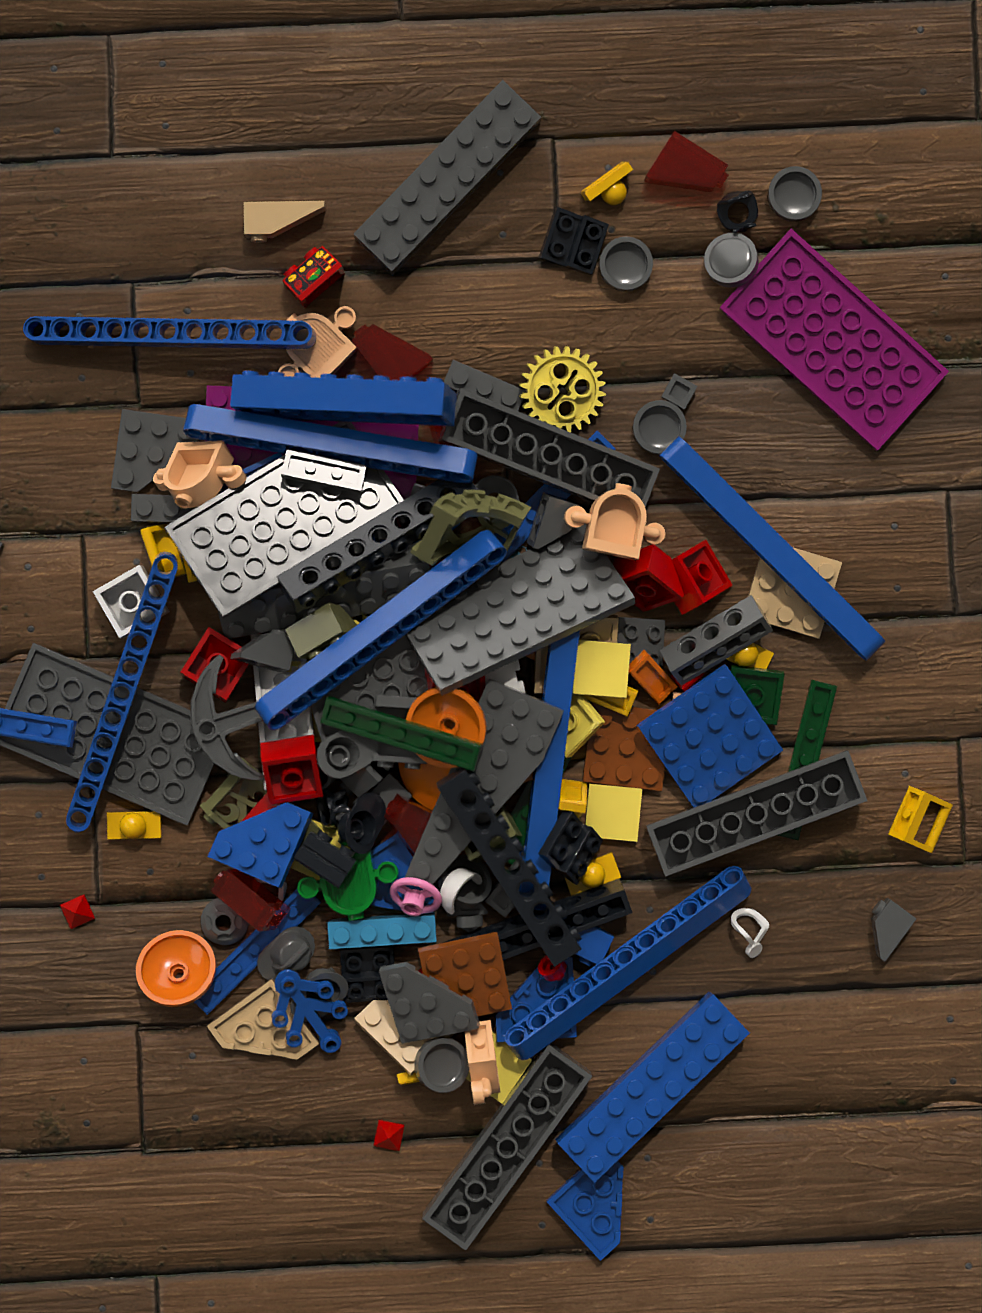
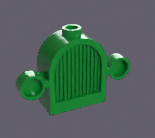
M371 849L366 854L356 853L353 858L357 859L358 862L341 888H337L322 877H320V880L314 877H304L299 881L297 890L304 898H313L322 890L326 903L334 911L347 915L348 921L364 918L363 911L368 909L377 897V880L391 883L397 879L399 869L395 863L390 861L381 863L375 869Z

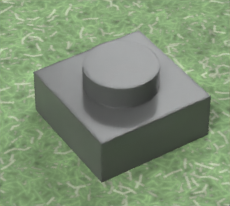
M674 373L661 398L685 410L697 386Z

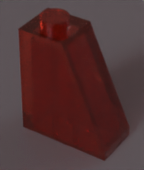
M674 131L650 168L644 181L648 184L712 192L716 186L721 188L729 176L725 172L728 164Z
M365 324L353 333L355 338L352 339V343L357 347L360 354L377 376H386L390 380L400 381V377H414L433 363V358L426 352L374 324L369 327Z
M397 793L394 799L389 802L384 817L414 856L432 810Z

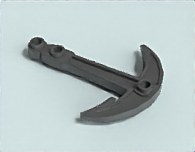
M218 655L199 676L191 698V725L198 745L209 759L228 773L245 779L263 780L264 775L248 766L237 753H232L225 740L227 734L262 721V718L255 710L257 702L222 713L215 712L212 694L216 693L217 675L224 658ZM205 724L211 727V731L207 735L201 732V728Z

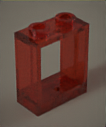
M237 869L223 870L213 881L215 886L211 892L259 932L275 930L291 909L254 877Z

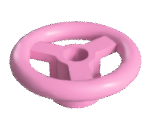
M412 877L401 878L394 881L390 887L392 900L407 915L419 916L431 913L441 906L442 897L438 889L422 879ZM406 886H417L424 890L410 889ZM398 892L405 895L404 899L399 896ZM433 896L434 902L424 906L425 898Z

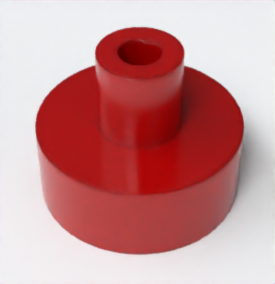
M547 955L541 959L538 965L539 973L546 981L550 982L562 980L567 968L565 961L554 967Z

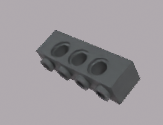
M750 595L701 626L694 628L676 641L671 642L662 648L660 652L670 672L682 686L769 634L773 629L756 600Z

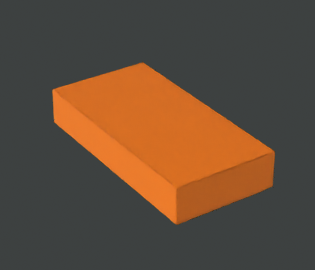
M645 650L629 664V674L657 704L663 702L678 687Z

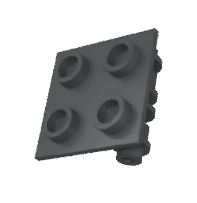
M618 617L617 643L631 644L629 664L645 650L662 668L663 656L660 650L664 648L665 620Z

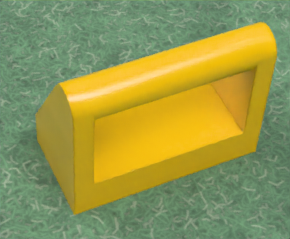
M169 523L141 529L140 532L151 565H153L154 559L159 553L170 552L178 560L175 578L185 575L186 571L180 553L165 531V526L169 525ZM164 558L158 562V567L163 572H168L172 570L173 563L171 560Z
M909 786L888 835L932 853L953 805ZM932 801L941 805L925 844L914 840V837L928 805Z

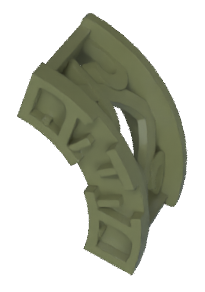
M464 490L463 494L455 495L453 492L441 497L433 505L430 513L434 517L423 539L415 544L410 552L418 557L419 560L435 565L439 560L448 557L478 533L485 530H490L493 534L497 533L504 537L506 541L503 546L508 552L531 507L502 494H498L497 498L487 496L484 490ZM474 516L483 525L464 534H456L451 529L466 518ZM510 524L514 525L510 534H508L504 528Z
M243 757L241 758L248 766H250L251 768H253L254 770H256L257 772H259L254 766H252L249 762H247ZM230 774L212 796L200 805L205 811L203 817L214 827L219 824L223 829L233 826L230 824L231 822L238 820V823H240L247 815V807L254 808L257 804L250 801L249 796L256 799L255 795L257 792H261L263 795L267 793L264 790L263 780L244 778L239 794L232 792V789L242 778ZM227 795H230L238 800L237 805L232 803L225 804L224 806H228L231 809V813L228 816H224L217 811L216 807ZM312 819L300 847L311 831L317 834L321 830Z

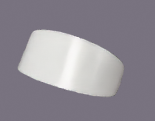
M458 868L446 877L440 894L442 897L441 904L449 914L455 912V898L461 887L469 879H472L479 885L482 883V878L479 874L466 868Z

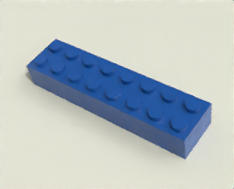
M243 371L242 375L233 374L230 407L236 411L290 420L454 426L457 394L440 378H427L426 382L416 381V378L400 377V381L390 380L386 376H374L373 380L363 379V376L347 375V379L337 378L333 374H321L320 378L311 377L307 373H295L294 377L285 376L281 372H269L268 376H263L255 371Z
M708 992L555 1139L556 1142L595 1183L750 1033L714 994Z

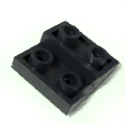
M555 207L538 258L592 275L609 224L586 215L581 216L560 207Z
M563 810L538 854L563 877L578 885L594 855L599 851L603 839L592 827L584 825L573 811Z
M393 945L341 948L342 976L348 982V992L343 1001L345 1003L388 1000L379 970L383 966L395 964Z

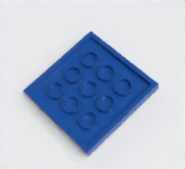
M725 664L637 724L693 808L710 802L783 751Z

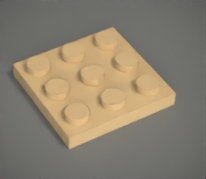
M793 548L835 588L842 562ZM759 557L748 597L750 595L753 596L769 624L819 639L825 621Z

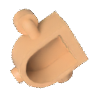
M348 306L338 308L334 315V323L316 313H306L297 316L295 313L292 314L287 320L308 323L316 332L317 338L315 344L309 349H286L294 363L282 365L278 372L290 377H294L295 373H300L302 370L310 374L311 377L320 378L321 374L334 375L358 350L341 332L342 329L351 328L355 324L356 314L354 310ZM301 329L297 333V341L307 339L309 334L307 329Z
M224 441L178 442L166 468L157 470L153 481L159 490H169L179 507L194 508L214 498L220 492L224 483L232 489L240 487L246 481V475L240 466H231L234 458Z
M616 483L614 490L600 495L593 502L589 513H586L580 506H572L564 514V521L571 528H578L587 524L582 546L583 550L630 560L639 559L643 539L650 545L661 543L665 538V529L659 523L646 525L647 514L642 500L635 493L631 492L632 486Z
M490 1020L480 1021L479 1029L465 1031L474 1105L483 1104L486 1097L494 1093H500Z

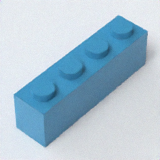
M435 912L419 916L407 914L370 916L348 921V918L329 919L327 922L329 949L437 942Z

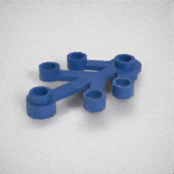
M289 969L281 971L274 981L275 988L280 994L276 1010L271 1015L273 1025L278 1028L287 1025L288 1015L286 1010L291 997L296 1003L290 1030L286 1033L287 1044L290 1047L301 1045L303 1041L301 1029L304 1017H306L319 1035L321 1049L327 1053L337 1051L341 1046L339 1033L334 1029H328L315 1011L332 1013L335 1018L342 1019L348 1014L346 1003L341 1000L331 1002L305 998L301 991L318 992L319 997L322 999L331 998L334 994L332 983L327 980L321 982L303 980L297 972ZM288 981L293 982L291 986H284V984ZM324 987L330 988L326 993L321 992V989ZM338 1007L344 1008L342 1012H335V1009ZM277 1016H284L282 1021L275 1020ZM291 1036H298L297 1040H290ZM329 1041H335L333 1045H326Z

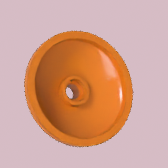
M437 688L424 692L413 702L406 717L408 721L482 743V746L485 741L486 720L484 713L477 701L460 689H455L442 696ZM447 720L454 722V728L447 726ZM417 754L423 761L436 767H458Z
M184 930L165 932L152 939L141 951L136 964V978L142 992L151 1001L167 1007L184 1006L199 999L209 989L216 974V959L208 942L201 936ZM178 973H184L181 978H175Z

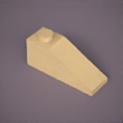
M244 202V235L246 238H251V242L254 243L267 242V238H274L326 211L325 202Z

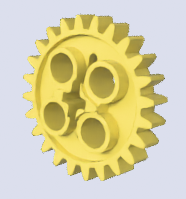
M555 346L552 355L545 349L543 350L545 358L542 359L535 355L534 358L537 364L527 363L528 368L531 370L530 374H521L527 379V383L519 384L520 387L526 389V392L520 394L519 397L528 400L522 407L524 409H532L528 416L535 417L537 415L538 420L555 425L560 429L564 426L565 430L570 433L571 425L573 424L580 430V421L583 420L585 423L590 424L588 415L598 416L594 407L603 406L598 401V397L606 396V393L599 391V387L605 385L606 382L598 381L597 379L603 372L593 370L597 362L587 363L589 354H585L580 358V349H575L570 354V348L565 346L563 353H561L560 349ZM559 363H562L566 368V373L562 378H556L553 373L554 367ZM573 370H577L575 377L565 387L568 391L567 394H560L553 407L548 409L549 403L559 394L557 386L559 384L565 385ZM580 379H584L587 383V389L582 394H578L575 391V384ZM543 385H547L550 389V395L545 400H541L538 397V389ZM569 401L571 411L568 415L562 416L559 412V406L562 402Z

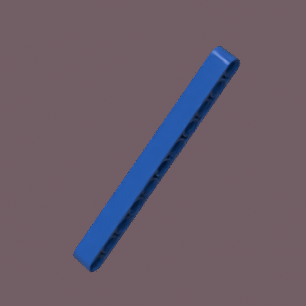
M34 316L27 319L23 326L25 336L40 345L309 349L315 344L317 338L316 332L308 323L289 320ZM43 325L42 334L34 337L33 331L35 327ZM64 325H69L68 335L60 337V329ZM94 325L96 327L95 334L87 338V328ZM117 326H122V334L117 338H113L112 330ZM147 326L149 328L148 335L140 339L138 331L140 328ZM175 327V335L170 339H165L164 333L166 329ZM200 327L202 329L201 336L198 339H191V331L194 328ZM221 328H228V336L223 340H218V331ZM249 328H254L255 336L251 340H244V332ZM274 329H281L282 335L280 339L276 341L270 340V333ZM301 329H307L309 332L307 339L297 341V333Z
M199 404L189 406L183 433L186 436L199 440L224 441L225 444L284 454H286L287 449L367 465L366 467L459 483H470L473 481L478 457L475 451L466 448Z
M678 436L659 455L665 464L862 659L867 661L885 643L884 638L681 437Z
M490 530L478 533L262 696L255 704V710L269 729L277 730L282 728L498 565L507 554L506 548Z
M161 552L154 559L67 813L66 823L75 832L84 831L91 822L178 568V560L170 552ZM161 559L171 560L173 563L172 570L168 572L160 570L158 562ZM159 584L164 588L165 593L161 597H154L149 592L150 586ZM147 609L152 610L156 615L155 620L149 623L143 621L140 616L141 612ZM136 635H142L146 638L147 644L142 648H138L133 645L132 638ZM126 661L136 662L138 670L134 673L125 671L123 664ZM118 686H125L130 694L125 698H120L115 694L114 690ZM110 711H116L121 716V720L117 723H111L107 720L106 714ZM106 736L111 739L112 745L108 748H102L97 740L100 737ZM96 761L101 763L104 769L100 773H94L89 769V764ZM83 787H91L95 795L91 798H85L80 790ZM82 812L86 816V820L82 823H77L72 819V814Z
M580 630L548 645L542 701L559 707L564 712L543 761L533 771L523 854L525 860L531 859L538 869L539 873L536 874V877L540 883L545 881L548 886L551 866L538 853L557 822ZM528 881L520 884L519 890L521 892H529L533 888V884ZM538 904L533 910L545 911L546 905Z
M737 866L726 868L512 1026L505 1034V1042L514 1055L520 1060H527L537 1054L746 899L751 893V886L742 869Z

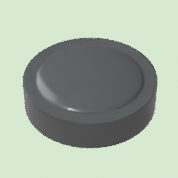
M799 166L787 167L778 172L772 179L768 188V203L772 211L781 219L791 222L805 220L816 211L821 202V184L816 175L810 170Z
M726 233L718 236L709 244L705 252L704 264L710 278L715 283L723 287L732 288L747 283L755 275L759 265V256L755 245L748 237L739 233Z
M619 237L612 240L603 249L599 260L600 274L605 283L611 288L622 292L633 291L643 286L653 268V258L650 250L642 241L633 237Z
M656 400L645 404L637 412L633 421V435L636 442L641 448L653 454H661L678 436L684 439L687 425L684 414L676 405L664 400Z
M461 854L439 876L438 886L441 891L446 877L458 868H466L479 874L482 878V883L479 885L472 879H469L461 887L454 901V906L469 909L478 906L487 898L491 891L492 880L488 869L481 861L479 863L471 862L467 855Z
M443 1037L433 1038L425 1042L415 1057L414 1068L418 1080L426 1088L441 1093L450 1092L460 1087L466 1080L469 1072L468 1056L464 1047L455 1040Z

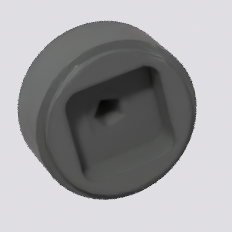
M481 914L457 916L456 925L466 932H473L479 926H483V916Z

